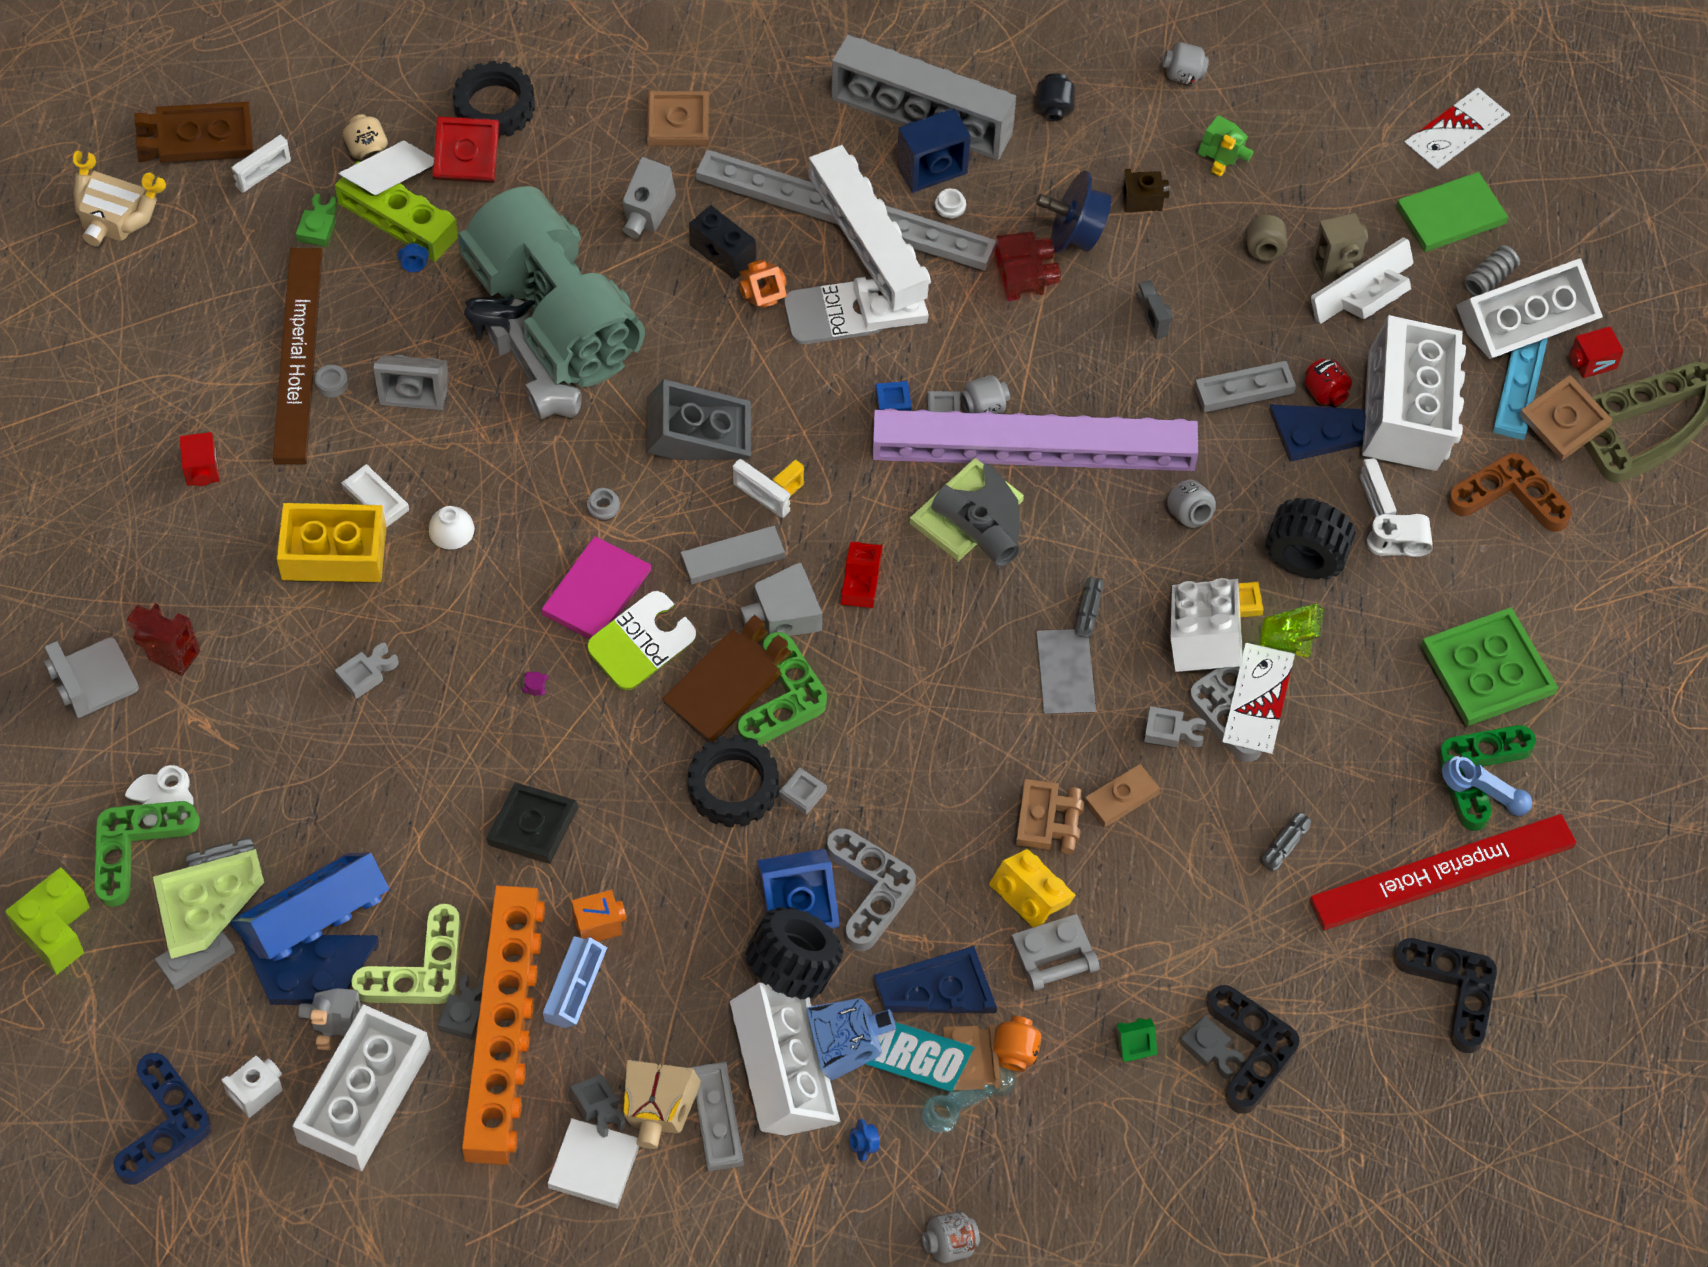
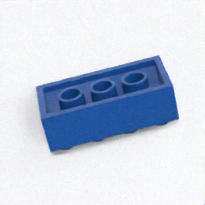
M346 853L236 916L230 923L258 958H272L273 961H278L293 952L291 947L301 941L303 944L319 938L322 935L321 929L332 924L335 927L351 919L352 915L350 912L361 906L363 909H367L376 905L382 900L380 895L390 889L371 853Z

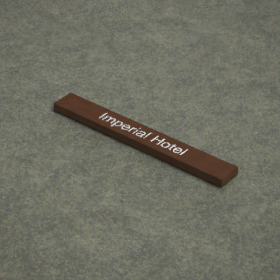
M290 248L273 448L274 464H307L323 259L322 248Z

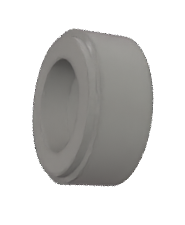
M338 365L321 367L315 374V384L318 392L326 397H337L343 394L348 387L345 370Z

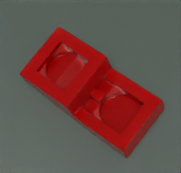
M850 541L841 594V605L874 608L883 545Z

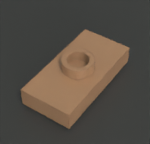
M1139 764L1086 796L1084 803L1105 828L1160 794V787L1143 766Z

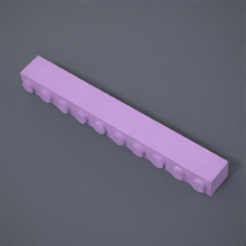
M875 410L873 460L969 463L976 458L983 464L1195 471L1198 458V422L1185 419H1124L1117 416L1095 418L1086 415L1067 417L1054 414L1038 416L1025 415L1023 413L1009 415L993 414L991 412Z

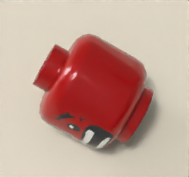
M1323 358L1309 366L1306 370L1304 383L1305 388L1317 403L1322 406L1331 404L1338 406L1348 399L1352 379L1339 362L1334 359L1326 360Z

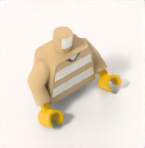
M78 150L74 153L73 162L79 167V173L75 174L73 191L75 212L80 217L82 227L86 230L83 234V239L88 244L99 246L104 237L122 241L130 233L150 222L157 201L155 195L164 191L166 187L164 179L158 177L155 185L152 186L155 176L148 172L142 177L143 187L96 171L89 175V170L96 164L95 156L89 152L87 162L82 164V152Z

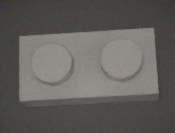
M222 931L206 950L171 959L168 950L155 958V962L176 991L236 952L234 946Z

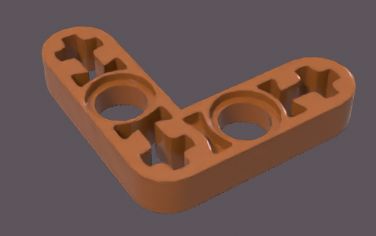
M1510 453L1454 486L1448 500V506L1453 513L1459 516H1468L1511 491L1544 528L1553 532L1564 530L1572 514L1571 507L1527 458L1518 453ZM1509 466H1510V468H1512V469L1519 468V469H1520L1519 473H1518L1516 470H1512V471L1510 472V471L1508 470ZM1484 479L1493 480L1497 484V488L1494 490L1485 489L1480 482ZM1537 487L1543 492V496L1539 498L1531 497L1526 492V489ZM1459 496L1462 499H1466L1467 497L1471 496L1469 503L1465 500L1460 502L1458 500ZM1550 512H1552L1554 515L1560 513L1561 518H1559L1558 516L1551 517Z

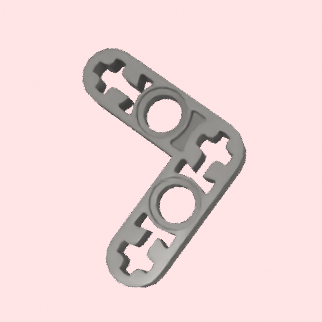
M1240 666L1213 670L1198 680L1192 686L1189 703L1192 709L1201 719L1206 721L1208 727L1222 742L1226 727L1219 724L1217 718L1223 714L1229 715L1235 686L1225 684L1222 676L1232 673L1238 677ZM1202 693L1204 696L1210 694V701L1206 698L1200 700L1199 694ZM1224 743L1235 757L1244 762L1257 760L1262 751Z
M840 828L834 830L828 837L827 853L829 857L837 864L875 886L846 925L847 944L854 950L866 951L874 946L914 892L916 875L914 870L907 864L855 832ZM849 842V849L837 850V843ZM853 853L857 855L855 861H853ZM867 857H875L881 862V866L871 871L865 869L861 863ZM887 867H890V873H889V874H888V873H885L886 870H887ZM902 876L906 877V885L903 883L899 884V886L894 885V878L899 880ZM883 900L891 908L885 914H877L871 909V905L875 901ZM867 919L871 921L867 928L868 937L862 935L859 939L856 938L855 930L861 931L867 924Z

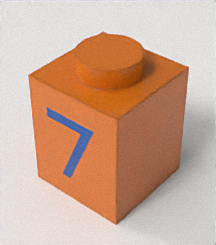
M612 890L571 900L573 917L579 938L586 939L590 937L598 942L622 935L621 922L627 921L622 900L616 902Z

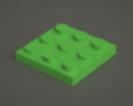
M1512 607L1422 640V649L1466 727L1557 693V684Z

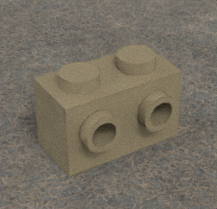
M1356 213L1320 221L1312 260L1322 283L1339 279L1359 266L1364 259L1363 251L1365 243L1368 242V232L1366 226L1360 224Z

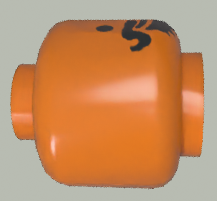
M1013 1016L1011 1021L1002 1022L997 1026L993 1051L998 1054L1000 1067L1011 1071L1024 1072L1026 1067L1033 1066L1037 1062L1042 1035L1038 1029L1032 1026V1020Z

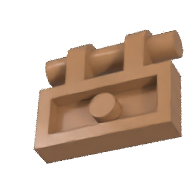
M1025 779L1016 846L1050 850L1052 838L1062 841V853L1073 854L1075 843L1079 842L1080 839L1078 819L1082 815L1084 803L1081 800L1082 790L1071 787L1068 789L1067 797L1058 796L1059 783ZM1055 811L1065 814L1064 824L1054 823Z

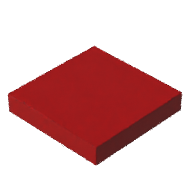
M437 116L433 178L495 183L499 120Z

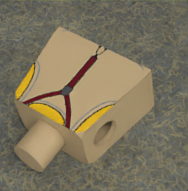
M632 1060L627 1061L624 1117L632 1127L640 1129L636 1143L638 1146L647 1149H657L661 1132L677 1134L682 1131L701 1084V1080L693 1068Z

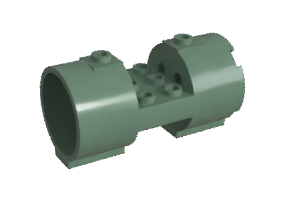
M523 186L497 195L479 209L469 222L467 229L458 233L460 255L491 296L499 292L505 298L513 294L514 299L534 300L536 302L530 307L533 310L532 317L524 320V341L556 384L565 381L568 385L570 383H578L580 387L596 385L621 371L625 367L623 361L632 351L638 353L644 341L645 328L630 308V300L627 293L623 289L619 290L613 280H609L602 274L587 273L581 275L579 268L574 263L575 258L578 257L579 242L581 241L579 231L575 225H570L563 215L560 216L539 189Z

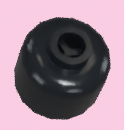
M1052 73L1046 75L1036 86V110L1040 114L1045 115V118L1050 121H1060L1064 116L1071 114L1075 108L1074 83L1063 74Z

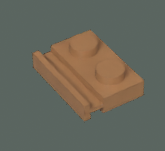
M989 1025V1029H979V1026L943 1027V1037L975 1047L953 1091L984 1089V1086L995 1085V1089H999L1001 1086L998 1054L993 1051L995 1025Z

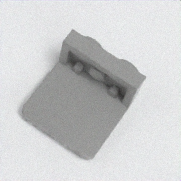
M114 638L104 639L66 657L57 641L44 646L49 657L48 660L43 661L52 680L58 678L61 686L56 688L65 706L71 704L77 718L132 695L139 689L138 683Z

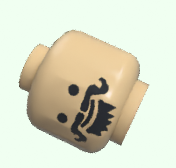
M364 114L356 115L349 120V124L343 130V138L349 153L355 159L364 161L384 151L387 147L388 140L377 118L366 117Z

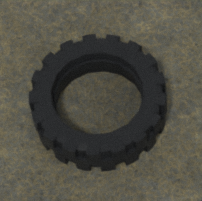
M488 61V64L482 65V63L474 65L473 69L465 70L462 73L463 77H458L456 80V89L453 88V102L457 118L499 120V138L502 135H506V137L514 135V131H521L526 127V122L531 121L533 111H535L534 87L531 84L530 77L527 74L524 75L521 68L517 66L515 68L511 67V63L508 62L497 64L496 61ZM490 86L507 87L519 96V100L512 108L497 114L482 113L469 104V100L475 92Z
M733 735V738L727 739L726 736L718 737L717 741L713 743L711 741L705 743L701 752L697 751L694 754L693 763L688 767L690 800L693 805L697 806V812L702 817L705 815L709 817V821L714 824H718V822L724 823V827H734V824H741V827L750 825V821L762 819L766 810L770 811L774 806V799L777 798L779 791L777 762L774 757H770L768 748L764 745L762 747L759 746L758 741L749 738V740H746L741 735ZM730 760H739L751 764L759 771L762 777L760 789L752 797L741 802H726L717 799L708 792L705 786L706 775L715 765Z

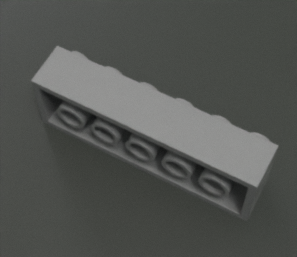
M850 35L846 36L832 60V100L903 126L909 122H916L931 117L938 112H945L955 108L970 133L969 150L999 160L1013 134L1016 95L1003 89L988 86L978 80L966 78L948 69L933 66L920 59L908 57L892 49H886L865 39Z

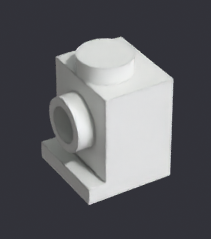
M257 1055L233 1075L222 1079L226 1094L249 1118L283 1091L279 1080L282 1073L269 1058L262 1062ZM258 1076H260V1078H259L258 1081H256V1082H254V1083H251V1082H252L253 1080H255Z

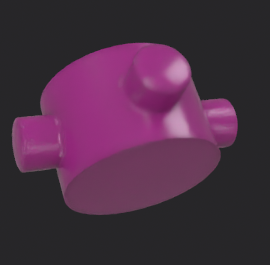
M529 671L524 674L525 686L521 688L522 692L533 696H543L546 693L545 681L549 679L547 674L542 675L539 672Z

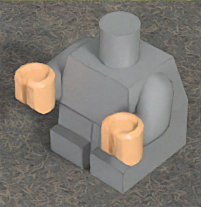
M336 988L315 993L312 1004H300L299 1018L311 1019L313 1029L322 1033L316 1039L318 1050H331L333 1036L336 1034L346 1035L361 1009L358 990Z

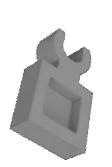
M386 643L377 645L370 657L367 658L363 652H360L335 670L336 677L355 699L383 681L381 671H391L399 664L398 657L395 654L388 659L381 658L388 653Z
M1150 706L1144 742L1178 748L1179 739L1185 740L1192 747H1202L1204 736L1195 735L1192 731H1204L1206 721L1200 718L1182 721L1183 712Z

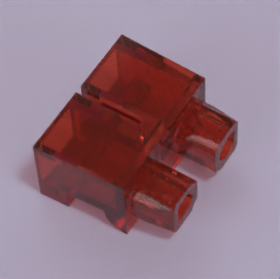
M1033 231L996 236L995 258L1008 302L1019 300L1020 294L1036 291L1038 295H1044L1045 286L1060 283L1061 271L1057 262L1042 264V260L1054 259V246L1051 238L1035 239Z
M155 603L151 610L137 605L127 618L129 627L136 629L133 637L135 644L144 647L148 660L180 676L185 674L201 652L191 621L182 614L178 613L173 620L165 618L159 605Z

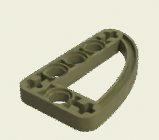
M1693 362L1592 396L1599 406L1613 419L1612 424L1702 394L1701 407L1680 431L1658 446L1638 456L1630 457L1612 425L1597 435L1607 438L1610 443L1609 445L1599 446L1593 439L1584 445L1605 479L1617 483L1647 472L1676 455L1696 438L1708 422V364ZM1666 382L1673 383L1678 387L1679 391L1668 392L1663 388L1662 384ZM1636 392H1645L1650 396L1651 400L1641 402L1635 398L1634 394ZM1615 401L1622 406L1623 410L1612 411L1606 406V403ZM1613 461L1616 466L1611 467V462Z

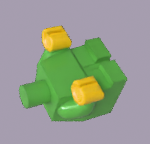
M1218 115L1205 131L1198 154L1214 158L1216 161L1212 166L1211 172L1222 176L1226 166L1233 165L1238 158L1249 162L1254 151L1244 146L1248 136L1235 123Z

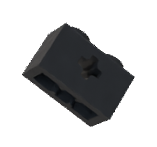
M712 205L689 222L690 246L732 279L736 280L740 276V271L748 269L747 265L756 261V239Z

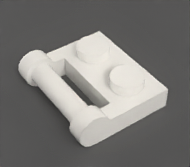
M865 277L854 279V290L866 331L927 323L929 315L924 300L893 311L884 295L869 297L868 292L880 291L874 279L866 280Z

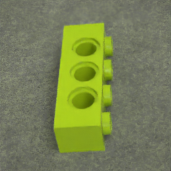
M342 177L335 184L339 205L406 245L415 243L425 247L429 253L428 258L434 262L458 239L456 219L450 212L440 210L430 204L425 197L417 196L408 191L401 183L377 195L370 193L345 177Z

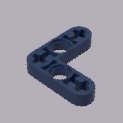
M159 1053L144 1055L137 1064V1073L142 1085L167 1117V1120L116 1155L114 1169L118 1178L128 1185L144 1181L204 1140L211 1130V1123L204 1108L167 1058ZM154 1065L155 1068H159L162 1078L165 1080L161 1085L153 1074H149L148 1068ZM171 1090H180L184 1093L182 1101L176 1105H167L164 1102L165 1095ZM186 1110H188L194 1121L199 1122L200 1127L194 1130L192 1127H188L187 1121L183 1116ZM161 1137H167L172 1140L171 1148L165 1153H157L153 1150L154 1142ZM145 1148L152 1159L149 1163L142 1153V1150ZM131 1160L133 1163H136L138 1169L135 1172L127 1169L125 1165L127 1161Z

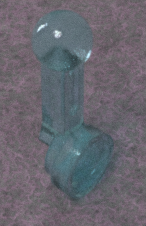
M1000 1067L1001 1086L999 1089H995V1085L984 1086V1089L961 1090L959 1092H951L947 1096H933L928 1099L922 1109V1119L931 1130L947 1132L958 1121L961 1110L993 1095L1006 1096L1012 1093L1016 1086L1015 1075L1011 1070ZM942 1105L946 1107L950 1112V1117L943 1118L938 1116L934 1111V1106Z

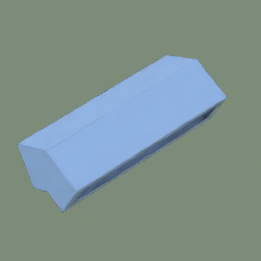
M573 937L544 1008V1022L563 1028L577 1025L607 947L590 937L586 939Z

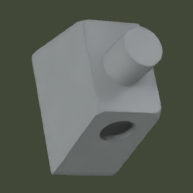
M644 157L641 158L623 199L626 222L622 230L628 236L639 238L643 229L653 232L659 227L676 197L671 167Z
M797 563L757 582L754 585L755 603L739 608L744 626L755 614L764 622V627L768 632L767 635L783 632L788 636L822 631V611L802 563Z

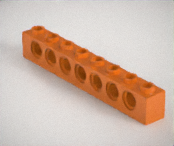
M497 885L495 888L462 1145L464 1160L468 1163L508 1165L510 1153H516L518 1131H513L514 1119H520L522 1097H517L518 1085H524L526 1064L521 1063L522 1052H528L530 1031L525 1030L526 1019H532L534 998H529L530 986L536 987L538 967L533 965L534 954H540L541 933L536 932L538 922H544L545 901L539 900L538 888ZM515 923L525 924V926L519 930H513L510 928V926ZM510 955L521 956V959L516 962L506 960ZM507 987L518 989L513 994L502 993V990ZM504 1019H510L514 1021V1023L508 1027H500L497 1025L500 1021ZM499 1052L510 1054L507 1059L501 1061L493 1058ZM496 1085H502L506 1087V1089L499 1094H492L489 1092V1090ZM490 1119L502 1121L495 1128L485 1126V1123Z

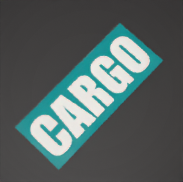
M895 1022L896 1030L878 1036L882 1054L865 1063L866 1065L950 1092L953 1091L975 1048L974 1046Z

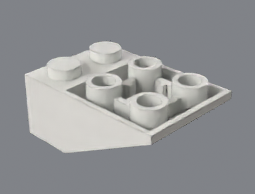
M1219 578L1209 582L1195 583L1193 581H1186L1181 584L1172 585L1171 644L1175 672L1242 666L1238 579L1228 580L1226 578Z

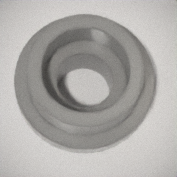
M599 488L589 496L587 509L594 518L606 520L618 513L620 501L612 490ZM601 504L609 505L607 507H599Z

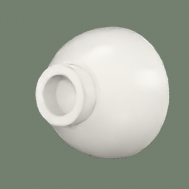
M446 506L434 513L429 522L430 539L435 545L444 549L463 547L474 535L472 518L465 510L459 507Z

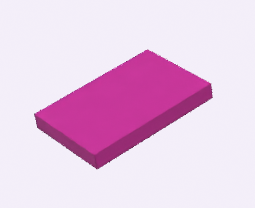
M594 536L543 606L542 615L590 639L620 615L650 573L651 564Z

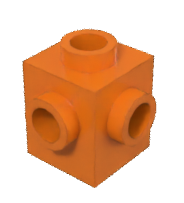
M758 260L747 265L748 269L740 271L742 281L738 282L742 297L747 299L748 302L763 308L772 306L777 303L778 299L787 297L784 287L786 286V278L779 266L770 262L766 263V260ZM763 279V283L759 287L757 280Z

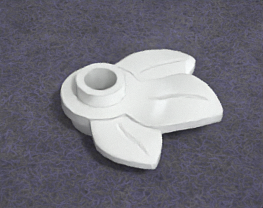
M174 765L163 767L157 775H142L130 785L125 794L127 799L143 804L187 801L192 805L194 803L193 797L188 791L190 785L188 774L184 769ZM171 781L178 782L175 786L167 787V784ZM182 813L180 819L184 820L188 816L187 813ZM149 814L142 818L144 825L147 827L154 826L157 823L156 815ZM164 814L165 820H168L169 817L167 814Z

